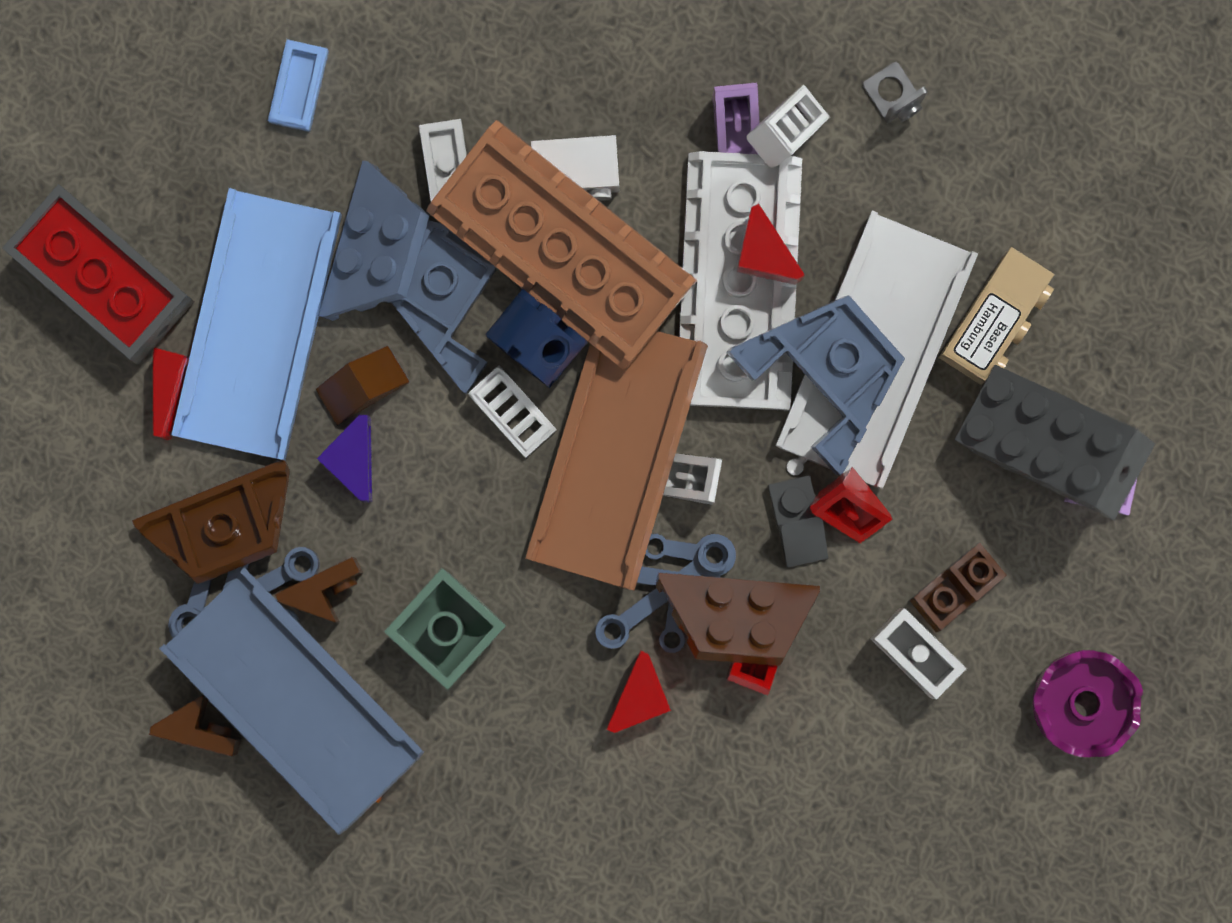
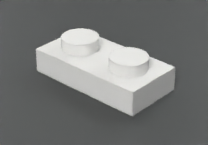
M461 119L419 125L431 201L467 156Z

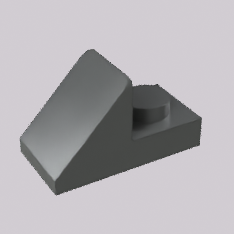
M810 475L769 484L768 489L787 568L827 559L828 551L823 520L812 514L810 509L815 499Z

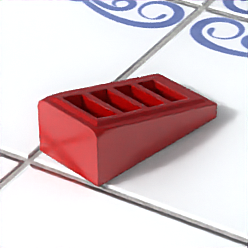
M154 348L153 436L169 441V439H172L171 434L189 358L185 355Z

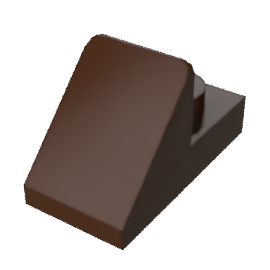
M351 557L275 594L280 603L332 622H340L325 591L332 589L334 595H337L356 586L355 577L363 574V571L357 559Z
M205 695L152 725L149 731V735L231 757L238 754L242 739L231 736L233 728L208 722L207 729L201 728L208 702Z

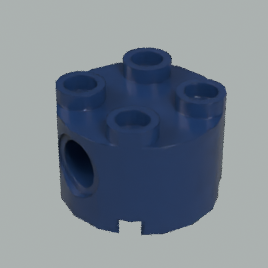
M524 289L520 291L485 334L489 340L548 388L552 386L587 343L575 330L560 321L561 318L542 302H538Z

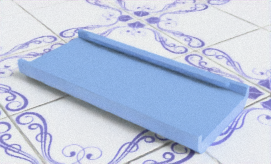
M229 188L172 436L273 459L286 460L342 217L340 212L325 211L239 192Z

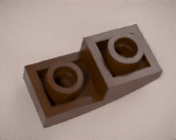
M978 543L909 601L937 633L971 604L977 602L1007 575L982 544Z

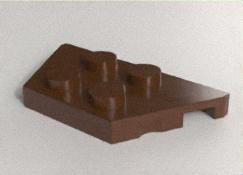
M280 460L132 520L133 525L139 533L196 584H200L277 552L290 475L289 466L285 460Z
M658 573L656 579L658 592H664L673 608L671 615L678 628L686 634L687 644L695 659L781 666L820 592V586L670 573Z

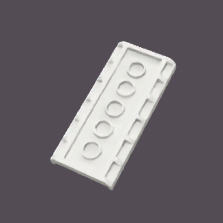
M702 151L690 152L688 154L683 269L698 281L681 300L679 337L693 341H702L708 345L690 406L790 411L793 360L786 352L753 381L750 380L726 352L731 347L795 319L796 285L737 272L749 213L751 207L758 203L797 262L802 158L790 156L776 167L770 168L759 154Z
M872 211L835 300L849 295L905 358L880 406H877L861 442L857 443L848 460L849 464L843 472L845 473L853 467L866 484L883 489L978 253L968 252L877 215V212ZM806 375L803 377L776 447L829 468L811 446L839 421L842 415Z

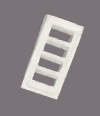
M802 85L747 135V140L770 168H774L790 157L830 117L806 86ZM795 104H796V105L798 106V108L802 111V113L806 116V118L810 121V123L807 122V120L803 117V115H802V114L799 112V110L795 107Z
M500 366L496 367L468 393L470 398L525 458L557 431L552 423ZM502 382L507 388L488 404L483 398ZM514 395L518 401L500 417L495 411ZM526 408L530 414L511 430L507 423ZM537 420L542 426L523 443L518 436Z

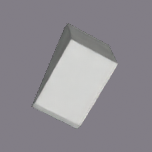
M675 454L663 496L713 505L722 460Z

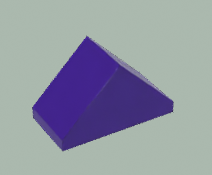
M358 415L317 459L360 501L372 502L371 418L368 415Z

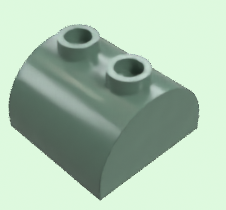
M442 568L384 633L441 685L449 690L506 625L464 585Z

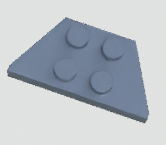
M362 160L318 315L331 321L339 319V314L352 310L362 312L376 307L380 302L390 303L407 297L429 215L421 207L409 200L404 191L396 184L390 182L377 166L368 161Z

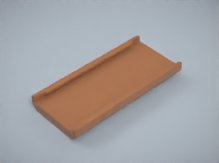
M498 120L485 131L430 202L426 210L537 301L550 308L563 322L624 371L628 369L632 361L666 318L698 281Z
M656 331L625 371L590 343L525 559L632 591L635 590L708 347L706 343Z

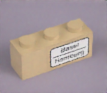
M1011 247L1000 260L938 358L978 384L982 385L985 383L994 365L1005 368L1009 359L1004 357L1003 354L1010 343L1013 342L1019 345L1028 332L1031 323L1026 321V318L1035 306L1041 310L1051 296L1054 288L1048 284L1054 274Z

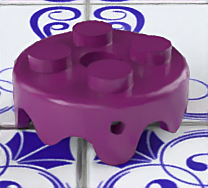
M1078 650L1066 653L1053 660L1043 670L1036 682L1033 692L1035 721L1043 736L1053 746L1065 753L1078 757L1109 756L1118 752L1140 726L1143 689L1137 676L1119 659L1108 653L1093 650ZM1083 691H1090L1097 699L1096 710L1088 716H1082L1075 708V699Z

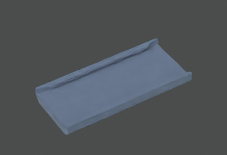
M243 568L240 571L241 574L168 644H163L159 649L334 831L340 835L414 765L424 751L281 604Z

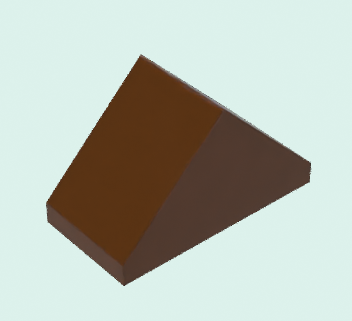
M386 346L347 363L317 387L316 391L335 423L339 425L410 381L389 346Z

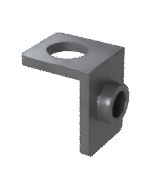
M897 62L890 64L863 82L864 89L887 124L897 117L903 122L922 110L923 107L920 103L928 93L925 86L916 91ZM889 77L897 79L903 87L901 97L892 102L882 99L878 93L879 83Z

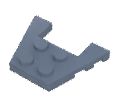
M429 220L407 297L391 303L459 389L467 395L488 362L453 340L452 337L498 268L442 223Z
M849 295L731 347L726 352L751 381L756 380L786 352L842 415V418L819 438L811 448L836 475H841L846 470L852 452L857 443L861 442L867 430L866 426L877 406H880L905 360L903 355Z

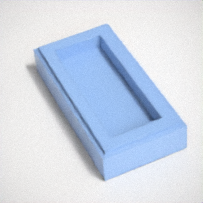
M286 39L269 113V123L308 132L311 131L329 52L327 48Z

